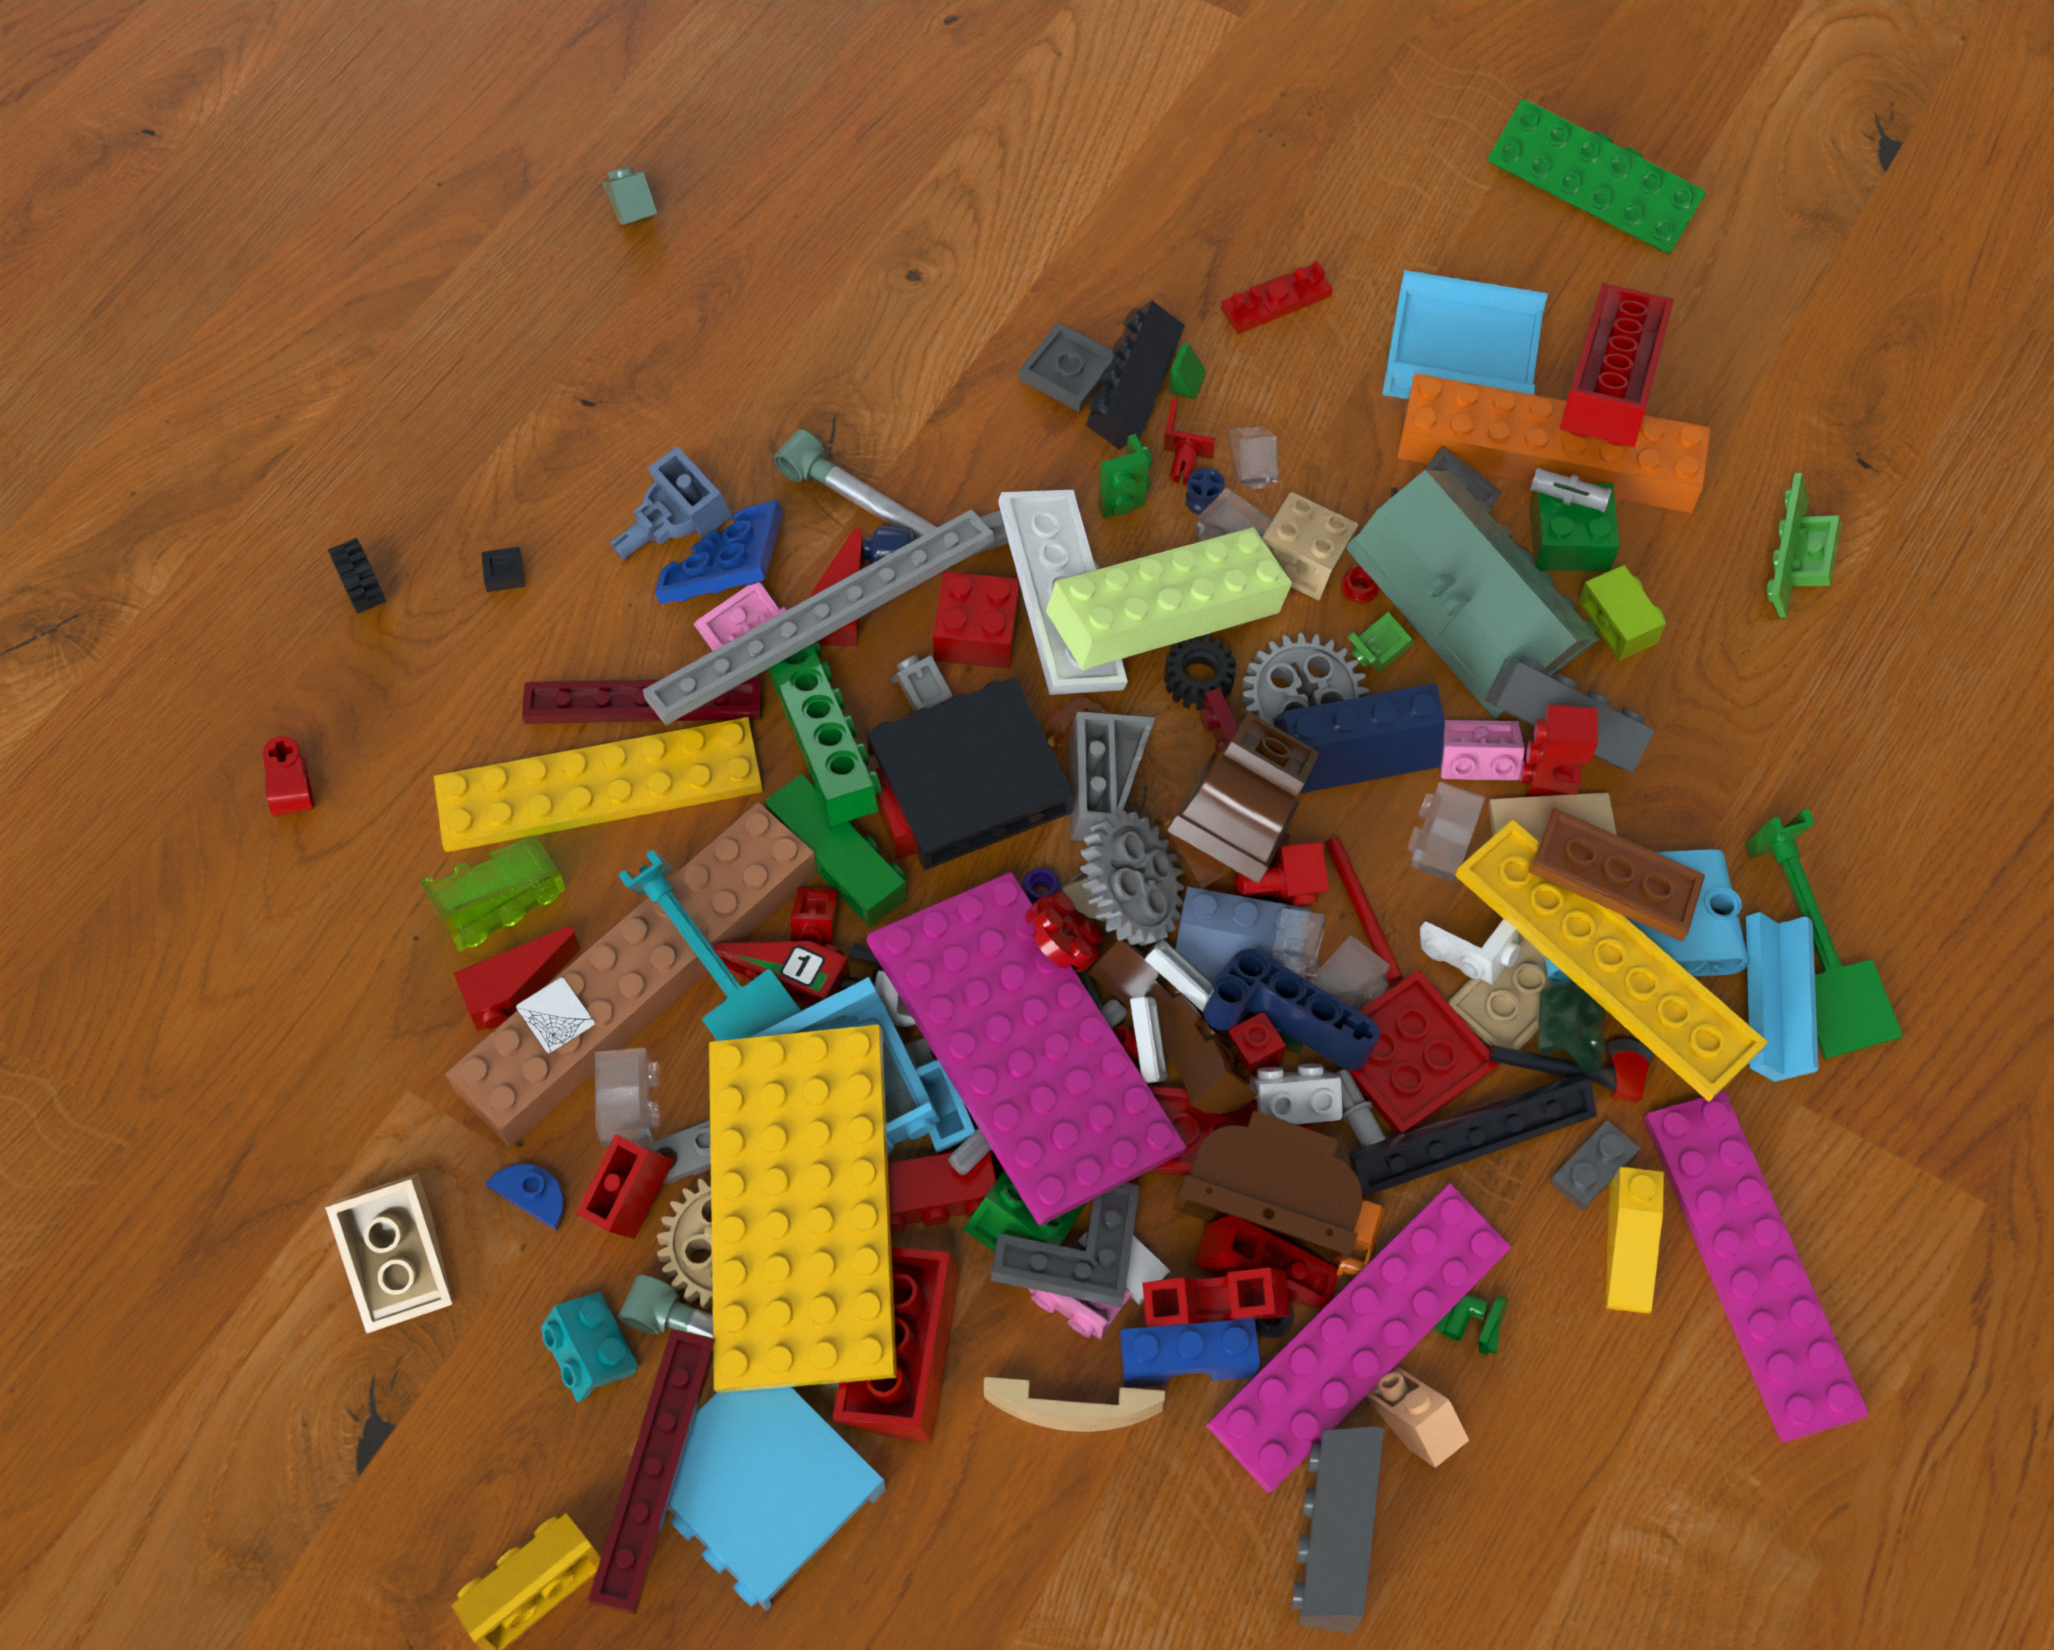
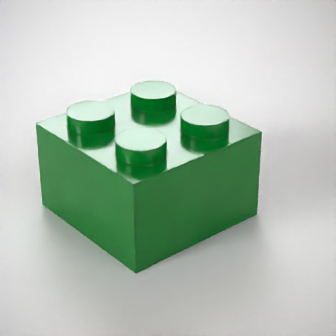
M1590 483L1606 489H1612L1604 513L1600 512V510L1572 502L1570 506L1562 504L1563 499L1534 491L1529 509L1533 557L1535 558L1533 561L1538 570L1611 571L1619 550L1614 484ZM1553 484L1555 487L1588 496L1587 493Z

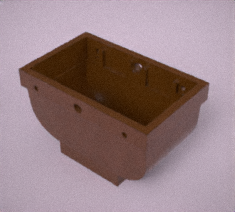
M1248 712L1244 721L1236 728L1219 753L1215 754L1213 752L1170 825L1168 832L1259 884L1300 804L1297 801L1298 796L1320 752Z
M1253 1111L1245 1126H1225L1213 1131L1205 1138L1193 1159L1188 1175H1185L1178 1189L1172 1210L1210 1223L1229 1215L1244 1219L1252 1224L1261 1225L1263 1230L1329 1264L1338 1266L1352 1255L1358 1235L1353 1231L1361 1208L1362 1189L1359 1179L1351 1167L1334 1157L1338 1139Z

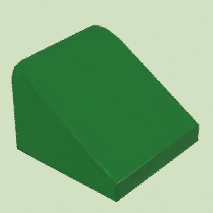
M1188 343L1181 344L1171 367L1169 390L1170 393L1195 399L1205 378L1206 371Z

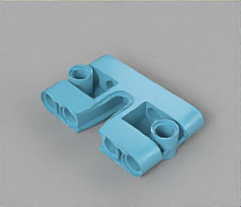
M1713 849L1655 852L1705 874L1689 932L1685 939L1680 941L1631 918H1626L1693 977L1730 975L1745 970L1749 959L1738 916L1742 908V902L1739 895L1732 890L1724 853ZM1712 909H1717L1724 915L1717 914ZM1544 955L1548 980L1556 984H1571L1573 980Z

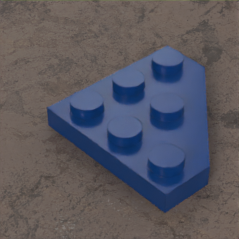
M778 500L742 508L731 516L734 523L719 534L718 531L713 530L691 547L693 554L678 565L677 562L672 561L661 569L654 592L660 604L673 601L682 602L694 596L706 593L715 594L727 588L744 584L753 585L761 580H765L783 514Z

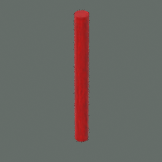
M1334 837L1325 842L1327 851L1388 984L1401 981L1403 975L1340 838Z

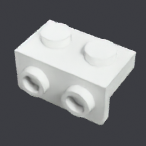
M1322 1064L1298 1065V1071L1283 1072V1069L1279 1067H1264L1257 1069V1075H1252L1258 1093L1254 1099L1257 1100L1259 1113L1291 1124L1336 1121L1342 1118L1341 1077L1325 1070Z

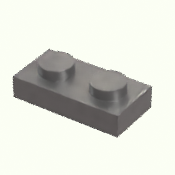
M1607 1120L1562 1166L1549 1183L1583 1212L1611 1182L1619 1167H1625L1641 1148Z

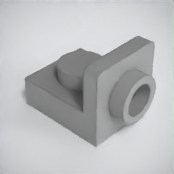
M916 654L896 665L899 672L890 678L893 684L899 683L913 711L921 708L931 709L953 697L931 655L919 660Z

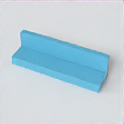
M1761 912L1746 916V942L1749 959L1747 964L1749 1026L1768 1041L1764 1049L1750 1062V1069L1774 1082L1816 1072L1819 1066L1813 922L1804 916L1779 924Z

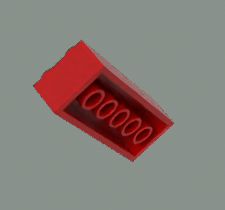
M1602 283L1570 387L1560 430L1568 431L1578 437L1589 436L1606 440L1615 446L1626 445L1635 447L1674 299Z

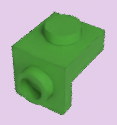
M1389 612L1383 615L1359 637L1354 632L1348 636L1355 645L1350 651L1364 668L1371 664L1379 673L1415 644L1413 639Z

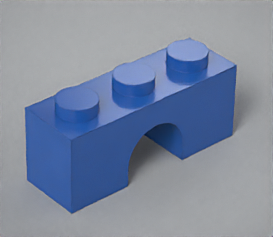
M1255 1319L1121 1329L1119 1353L1123 1388L1167 1385L1170 1378L1188 1373L1210 1374L1211 1381L1253 1378L1257 1374L1260 1365Z

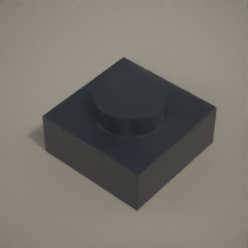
M520 547L481 552L484 584L487 592L525 587Z

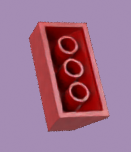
M891 1247L897 1378L839 1383L832 1419L835 1422L886 1438L932 1443L960 1268L950 1252Z

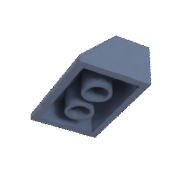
M1187 887L1176 951L1212 984H1214L1216 978L1235 954L1244 949L1257 950L1298 974L1310 909Z

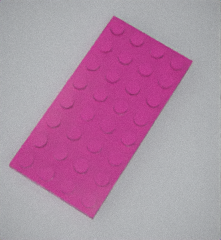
M1009 872L868 934L866 942L1040 1227L1183 1154L1187 1147L1072 966L1070 965L1067 969L1056 965L1035 943L1032 935L1037 930L1033 920L1028 925L1026 922V912L1032 904L1012 872Z

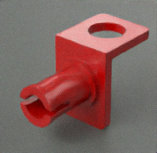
M1173 397L1165 430L1164 450L1175 452L1169 479L1179 484L1181 471L1184 470L1182 485H1187L1190 474L1194 472L1197 456L1213 458L1215 438L1175 431L1178 398Z

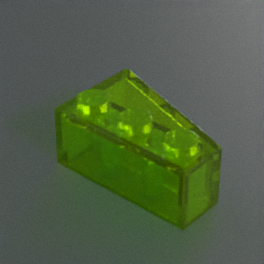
M536 836L489 853L490 861L470 868L466 862L454 866L456 874L434 882L430 875L419 880L436 918L458 952L468 947L472 948L480 945L487 939L488 935L503 926L516 924L523 918L524 914L539 905H547L553 902L561 892L566 890L560 871Z

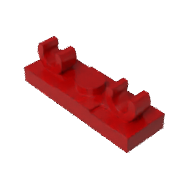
M1316 260L1310 266L1305 268L1299 267L1290 274L1282 275L1257 286H1251L1250 290L1240 294L1238 292L1234 293L1232 297L1221 301V310L1237 334H1240L1332 296L1333 288L1324 277L1325 271Z

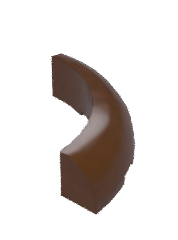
M1116 929L1107 932L1098 944L1100 950L1099 957L1088 967L1087 974L1109 990L1131 1012L1130 999L1140 997H1154L1156 999L1163 1049L1183 1080L1191 1106L1206 1113L1224 1114L1239 1110L1258 1095L1253 1077L1248 1067L1242 1062L1237 1063L1230 1049L1234 1044L1228 1032L1216 1029L1208 1024L1203 1012L1145 960L1151 948L1148 944L1140 946L1139 943L1129 945L1127 939L1117 940Z

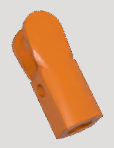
M1362 1200L1353 1231L1358 1234L1353 1249L1365 1252L1366 1255L1364 1261L1351 1256L1338 1265V1276H1342L1343 1273L1356 1276L1371 1261L1385 1209L1381 1205Z

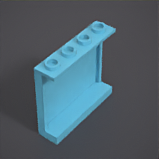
M1404 270L1382 395L1409 399L1414 373L1534 395L1535 385H1533L1543 311L1548 293Z
M792 1387L716 1393L696 1413L668 1508L675 1515L670 1522L687 1541L695 1535L706 1547L701 1553L704 1559L719 1574L726 1568L738 1580L732 1587L750 1607L758 1601L767 1611L772 1606L769 1600L868 1500L874 1503L886 1491L884 1479Z

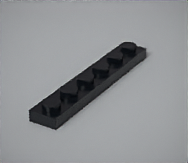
M1582 1072L1349 1152L1351 1168L1359 1179L1362 1197L1596 1117L1597 1112L1591 1080Z

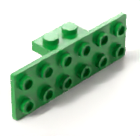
M1522 99L1488 156L1489 163L1666 254H1671L1706 196L1705 190L1643 159L1644 156L1637 150L1628 146L1623 149L1613 144V140L1601 132L1595 131L1593 134L1526 99Z

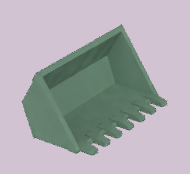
M1424 470L1378 508L1361 532L1351 539L1345 549L1492 718L1496 720L1505 711L1484 700L1505 658L1520 661L1522 656L1530 658L1544 666L1541 673L1552 677L1598 642L1600 638L1596 633L1599 630L1590 620H1583L1576 613L1577 605L1570 597L1560 595L1553 587L1556 582L1547 572H1540L1532 563L1535 558L1526 548H1519L1511 540L1513 533L1504 524H1497L1490 516L1492 510L1484 501H1477L1469 492L1471 486L1465 479L1455 477L1450 470Z

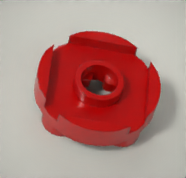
M1055 892L1052 896H1043L1027 910V925L1033 920L1037 930L1032 935L1035 943L1056 965L1064 969L1073 965L1078 967L1075 972L1081 973L1098 959L1100 953L1098 943L1103 939L1101 930L1095 923L1089 920L1086 921L1074 909L1072 901L1064 893Z

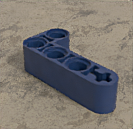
M1254 949L1240 950L1235 954L1216 978L1203 1010L1207 1023L1219 1030H1230V1028L1238 1025L1248 1011L1255 1015L1265 1013L1273 1026L1338 1066L1353 1071L1362 1069L1367 1064L1380 1036L1378 1026L1369 1017Z

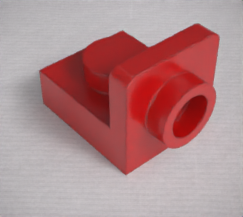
M798 887L791 913V941H811L821 946L824 944L833 946V926L839 904L838 890Z
M1259 1013L1230 1028L1229 1037L1240 1053L1238 1063H1244L1250 1070L1251 1075H1257V1069L1278 1067L1282 1064L1286 1045L1265 1013Z

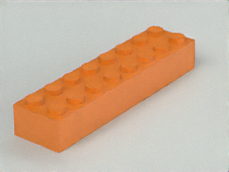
M1414 373L1397 458L1429 464L1444 446L1479 474L1532 483L1537 467L1570 478L1574 474L1579 476L1578 480L1587 483L1614 484V495L1617 500L1692 513L1703 488L1710 427L1644 415L1635 447L1626 445L1615 446L1606 440L1589 436L1578 437L1568 431L1560 430L1567 401Z

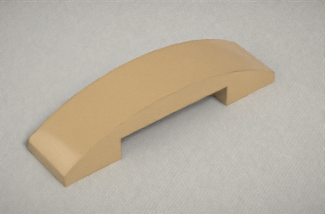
M984 1377V1398L993 1405L1023 1421L1058 1430L1091 1432L1126 1427L1162 1412L1165 1400V1391L1122 1387L1119 1390L1118 1405L1029 1398L1030 1380Z

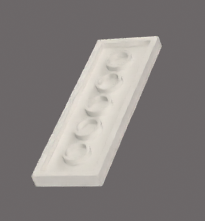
M1074 490L1001 492L998 504L1049 695L1124 690L1128 680L1122 659L1082 670L1046 613L1057 580L1096 570Z

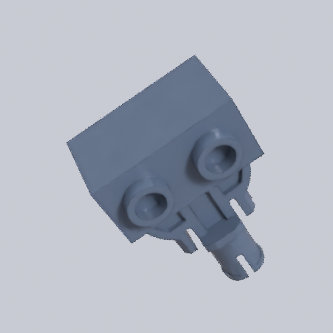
M676 446L647 468L654 483L645 493L643 504L633 511L636 522L619 536L609 541V544L618 556L625 561L649 540L652 543L655 541L662 545L669 538L685 537L695 531L704 538L727 521L732 514L719 490L684 452Z

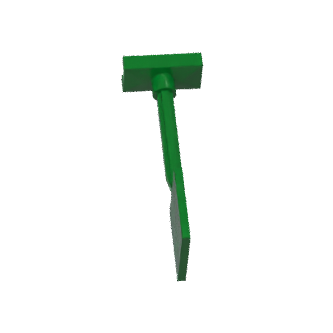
M1805 809L1801 810L1784 827L1779 817L1771 818L1745 843L1750 859L1770 853L1774 854L1777 864L1782 865L1801 916H1806L1813 922V945L1823 973L1815 975L1817 1042L1823 1059L1826 1060L1903 1037V1034L1873 959L1849 966H1842L1799 859L1801 853L1796 840L1815 824L1810 810Z

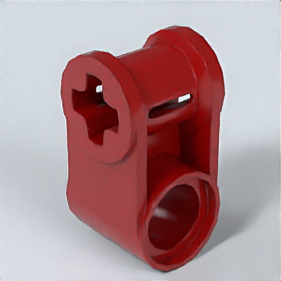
M288 736L272 738L263 748L266 775L265 790L271 815L277 817L313 810L314 797L308 776L307 764L304 757L301 756L297 742Z

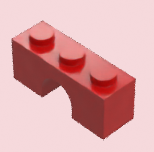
M1560 705L1547 706L1543 719L1536 720L1534 740H1529L1526 759L1522 760L1519 780L1520 783H1526V797L1577 795L1582 784L1581 763L1590 764L1598 745L1597 708Z
M1271 1267L1227 1272V1276L1216 1278L1189 1279L1184 1277L1142 1282L1146 1327L1247 1319L1262 1320L1290 1316L1286 1271Z

